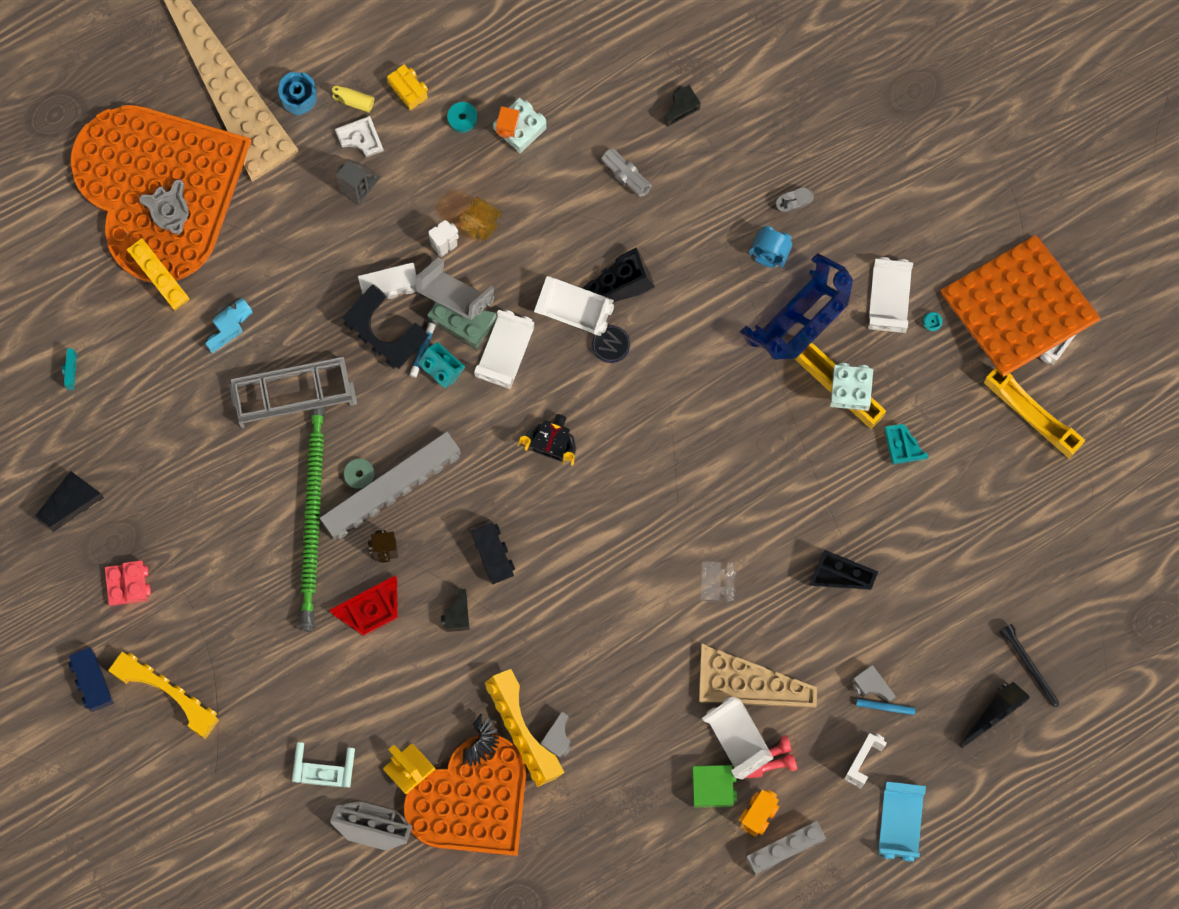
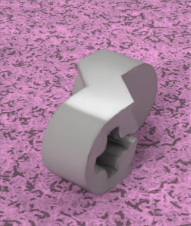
M802 187L781 195L776 201V206L781 212L788 213L809 205L813 201L814 195L810 189Z

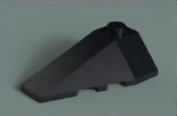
M634 248L618 256L612 266L602 270V274L596 280H591L582 289L617 302L638 296L655 288V285L637 248Z
M1007 682L998 688L999 692L992 699L960 746L964 748L1025 704L1030 696L1014 682L1009 685Z

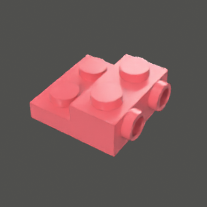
M142 560L105 567L109 606L149 601L148 595H151L150 584L146 583V576H149L148 565H144Z

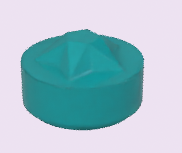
M933 311L926 313L922 320L924 327L930 331L938 330L943 322L941 315Z

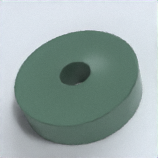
M354 459L346 465L344 478L349 487L355 490H362L374 481L375 471L372 464L367 460ZM362 472L363 476L357 477L356 473Z

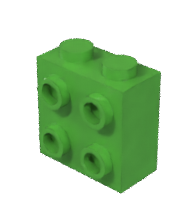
M732 765L693 766V808L733 807L734 802H737V790H733V782H736L737 778L734 777L731 771Z

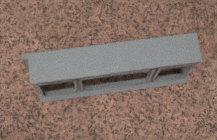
M344 357L231 379L232 384H229L232 404L237 409L241 428L245 427L244 423L346 402H349L350 406L357 405L353 382L349 383ZM341 367L346 393L323 397L318 371ZM313 373L318 399L270 408L266 387L267 381ZM260 383L265 409L242 414L237 387Z

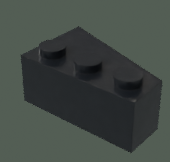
M70 471L37 512L35 518L52 532H55L73 520L75 516L83 511L85 512L90 506L104 499V497L98 490Z
M488 519L468 527L492 585L513 577L512 571L515 570L512 560H508L505 553L508 552L505 542H501L498 535H501L498 524H493Z
M824 549L810 586L871 590L879 571Z

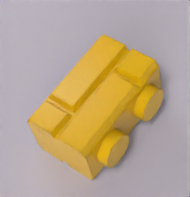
M402 65L387 76V82L408 109L412 110L428 98V88L422 81L418 82L415 78L417 75L411 67L408 69L406 65Z

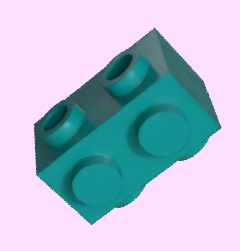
M439 342L428 347L418 362L423 370L429 373L445 389L455 383L465 369V366Z

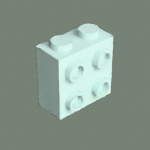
M519 98L509 107L520 111L515 137L504 139L521 154L547 128L545 117L541 113L537 114L527 100L523 101ZM497 120L493 122V127L495 131Z
M847 363L835 365L833 369L830 407L869 411L873 369L866 365H858L857 367H851Z

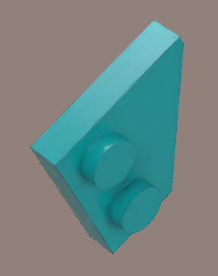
M904 424L886 426L884 428L892 465L927 460L929 458L928 454L922 451L915 437L911 436Z

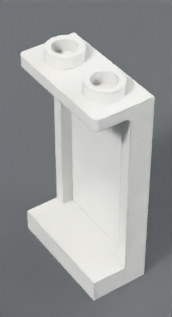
M547 276L534 312L601 336L606 331L608 325L606 322L607 317L613 312L614 304L612 303L614 300Z

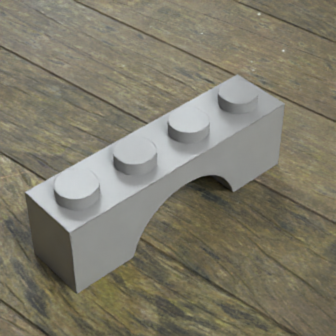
M818 821L746 856L745 859L752 873L756 876L778 863L824 842L826 837Z

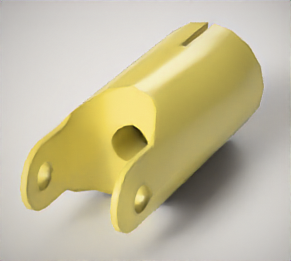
M337 85L332 88L334 100L370 113L375 99L373 96Z

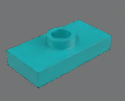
M67 348L66 363L62 365V374L65 375L64 386L67 390L75 389L77 353L73 348Z

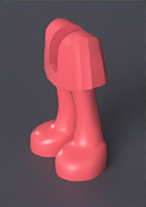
M787 735L780 738V743L777 746L769 749L773 757L792 752ZM790 754L781 759L770 761L745 778L762 777L764 772L777 768H788L790 771L798 770L794 755Z

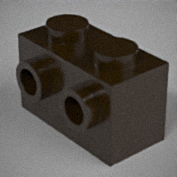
M377 530L375 534H371V540H368L370 556L374 555L375 561L379 560V563L390 562V559L398 558L394 531Z

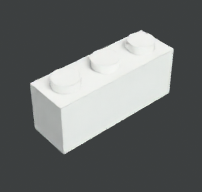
M414 263L358 276L362 294L372 284H375L388 296L387 299L395 298L401 293L412 294L416 292L417 275Z

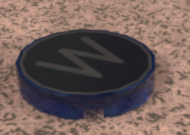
M607 326L606 331L601 336L594 335L592 342L593 351L596 357L603 362L611 364L621 361L629 353V336L620 327Z

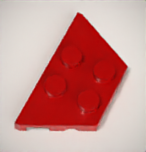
M396 575L330 609V613L363 637L398 619Z

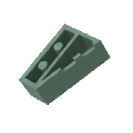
M437 302L427 315L428 322L435 324L438 328L475 350L478 349L497 320L496 313L484 310L480 315H476L472 320H469Z

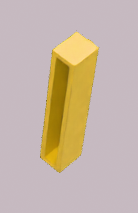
M801 334L789 346L788 354L831 392L833 369L836 364ZM872 397L869 411L849 409L871 430L886 413V410Z

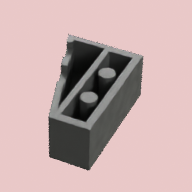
M349 160L337 170V179L341 193L357 205L363 201L381 178L380 175L366 165Z

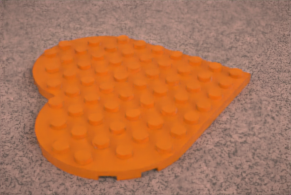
M123 105L119 108L107 109L97 114L88 124L86 123L76 137L72 148V173L74 181L83 196L95 207L108 212L105 222V235L110 253L119 266L133 277L152 283L127 251L129 247L142 238L175 281L186 278L196 272L208 260L214 250L252 140L245 136L134 105ZM182 180L184 183L183 198L188 205L189 215L183 225V231L175 235L171 231L162 229L155 224L150 210L140 203L139 198L143 194L153 195L158 187H163L166 192H169L174 181Z

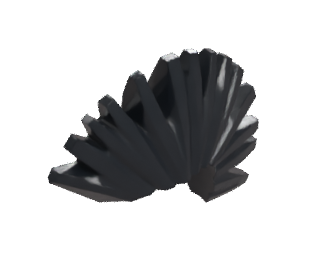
M481 713L473 722L479 737L470 747L463 750L462 765L466 764L467 759L469 766H472V761L474 766H476V761L478 764H481L480 757L486 762L487 759L484 752L493 757L492 752L496 753V751L492 747L498 748L495 744H499V742L494 739H499V737L490 736L497 732V729L488 731L493 722L488 723L489 718H487L481 724Z

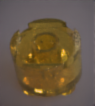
M475 197L468 211H464L459 218L462 222L461 230L479 242H482V239L487 240L498 226L496 221L497 218L501 219L502 212L486 200Z

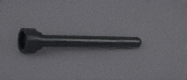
M1013 624L1001 630L999 633L1003 639L1006 638L1007 641L1011 642L1052 706H1059L1058 699L1015 636L1017 634Z

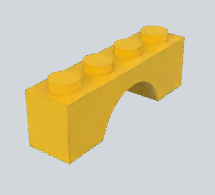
M142 238L127 249L128 253L149 277L174 311L190 300Z

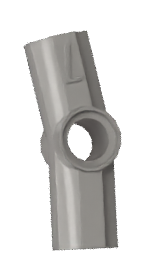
M614 148L606 151L601 157V160L614 172V176L622 185H627L639 197L645 196L652 187L651 183L639 173L630 161H626Z

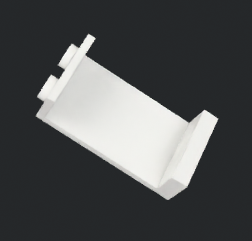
M887 257L875 259L868 329L906 333L908 328L907 315L911 270L913 268L912 262L906 259L893 261Z
M498 310L497 320L480 364L476 366L474 371L475 377L511 389L534 330L532 319L526 316H515L509 310Z
M728 697L722 702V705L710 709L706 713L707 715L702 718L704 722L710 723L734 766V769L731 770L734 777L744 779L774 759L741 699Z

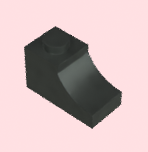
M690 85L686 87L681 86L674 91V105L665 114L664 122L669 127L700 110L701 103Z
M458 589L456 602L451 608L444 609L445 615H441L442 627L446 628V632L470 630L466 589Z

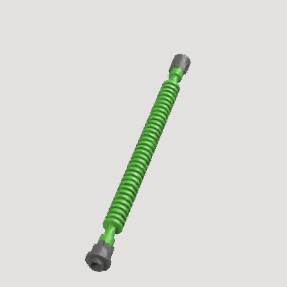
M326 407L310 410L313 433L309 434L308 444L309 463H307L308 482H306L308 487H306V516L304 517L306 521H304L303 554L305 555H302L304 560H302V589L300 593L304 594V603H302L301 612H299V623H297V627L302 632H312V629L316 628V624H314L315 612L311 603L312 594H316V590H314L316 585L314 584L317 582L314 579H317V575H315L317 574V545L319 544V541H317L319 536L317 535H319L320 525L319 506H321V502L319 501H321L322 448H324V435L321 434V425H323Z

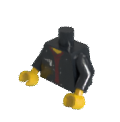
M556 414L553 423L545 420L543 424H537L525 436H521L517 446L519 447L520 444H524V450L526 451L530 445V451L563 462V464H565V461H571V465H574L576 444L574 436L570 434V429L564 427L567 418L563 415Z

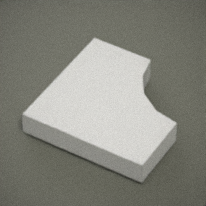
M370 116L335 129L342 148L355 147L362 151L365 157L384 151Z

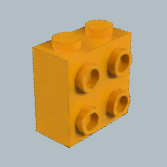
M762 789L760 794L756 792L749 803L751 805L750 810L745 809L739 819L741 822L740 828L754 837H757L758 834L763 835L769 825L767 819L769 817L773 819L780 807L777 805L779 801L776 798L777 795L769 789L766 791Z

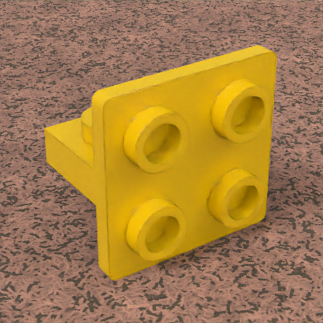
M410 744L402 752L395 745L391 746L388 750L392 754L390 758L392 761L383 768L386 774L405 794L410 792L435 770V767L414 744Z

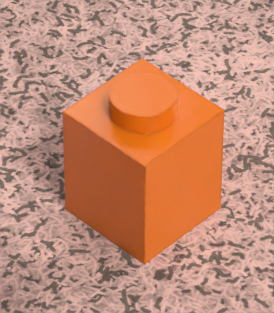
M501 106L496 124V133L503 138L515 137L520 111Z

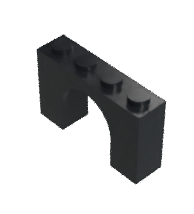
M372 284L342 317L345 320L343 324L351 331L355 329L359 333L358 338L365 344L369 342L373 346L372 350L378 356H385L387 358L386 363L390 367L400 369L428 339L430 334L415 322L399 340L391 343L379 340L372 332L371 318L388 296L375 284Z

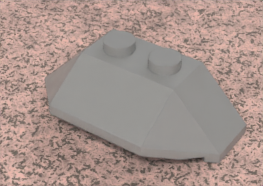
M361 801L348 803L343 806L337 805L330 822L348 841L382 850H389L406 844L412 830V825L398 811Z

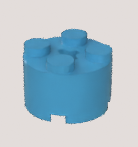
M290 72L280 80L278 93L282 106L288 112L298 116L307 113L315 106L318 99L313 79L308 74Z
M764 226L763 229L758 230L749 254L750 256L753 254L756 257L755 261L766 267L775 268V265H780L779 268H782L793 246L791 242L792 237L787 233L777 232L770 226Z

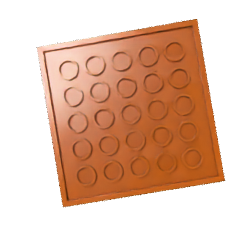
M1037 235L940 290L941 295L1003 377L1100 321L1098 313Z

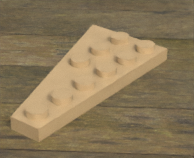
M701 644L700 703H722L728 697H736L741 699L743 705L817 707V687Z

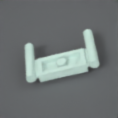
M296 743L292 782L350 788L354 748H347L345 767L302 763L304 743Z

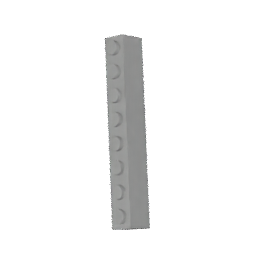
M448 432L444 433L320 517L322 524L334 540L344 538L348 534L347 531L353 527L356 529L364 524L363 520L369 516L373 518L380 513L381 508L394 504L397 497L410 493L413 486L423 484L428 480V476L441 472L444 469V465L457 461L461 454L459 447Z

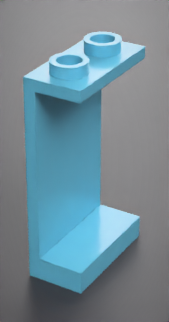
M894 782L885 783L878 854L883 855L884 859H894L896 856L902 857L903 861L914 862V859L919 858L920 853H918L923 796L925 795L926 786Z

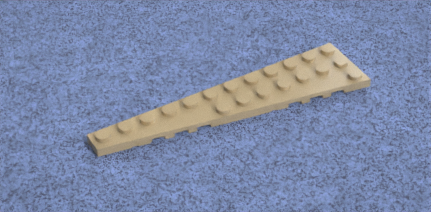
M164 0L227 131L251 138L252 140L244 162V167L251 181H255L297 153L298 148L190 0Z

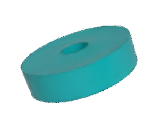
M458 102L452 105L448 111V123L456 132H468L477 123L476 109L467 102ZM461 115L466 116V118L463 120H461L459 117Z

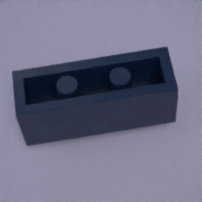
M89 647L69 655L70 662H68L71 672H75L77 676L75 684L77 689L83 692L84 697L81 699L85 709L89 708L91 712H95L114 704L94 650Z

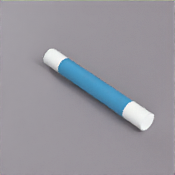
M428 323L426 331L430 336L419 347L409 374L411 377L416 378L421 367L418 362L426 352L436 326L433 323Z

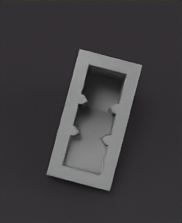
M873 665L856 676L852 681L854 683L852 685L853 689L858 695L862 694L863 697L866 695H876L885 700L886 703H890L896 697Z
M561 712L540 744L546 750L556 755L558 759H561L562 756L566 757L572 749L570 747L571 741L567 739L565 734V726L569 716Z

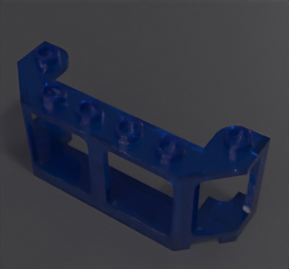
M817 253L811 259L812 262L816 263L815 271H809L812 279L763 329L756 325L754 327L755 331H752L748 326H745L740 331L747 344L752 347H762L775 360L797 358L848 306L853 279L844 266ZM829 266L839 270L833 278V285L837 290L827 285ZM823 295L831 297L811 320L803 316ZM800 323L804 327L787 344L781 338L794 324Z

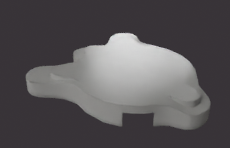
M182 180L174 181L169 192H166L163 187H158L153 195L143 194L139 198L140 203L150 210L155 224L162 229L171 231L175 235L183 231V225L189 215L188 205L183 198L184 183Z

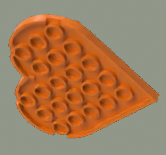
M491 734L490 736L499 737V739H494L499 742V744H495L498 748L492 747L496 753L492 752L493 757H490L484 752L487 759L486 762L480 757L481 764H478L476 761V766H474L472 761V766H469L468 759L466 764L462 765L463 750L470 747L478 739L479 735L467 739L452 754L448 769L434 770L407 793L404 802V816L406 821L412 825V834L419 841L439 849L518 856L526 783V766L519 750L510 741Z

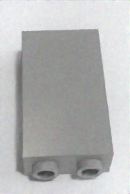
M439 257L416 276L415 291L469 320H472L476 315H480L483 309L490 306L494 301L493 286H490L481 293L443 272L444 260Z

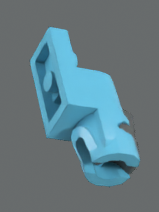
M243 298L235 299L218 308V315L212 321L220 333L211 335L206 342V346L211 353H214L243 332L238 323H243L253 313Z

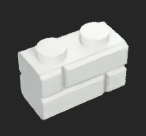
M446 220L441 222L438 227H434L429 231L430 245L440 257L447 254L448 250L451 251L457 247V239L459 238L455 225L453 223L449 224Z

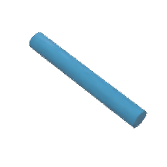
M857 699L856 703L858 707L915 715L914 707Z

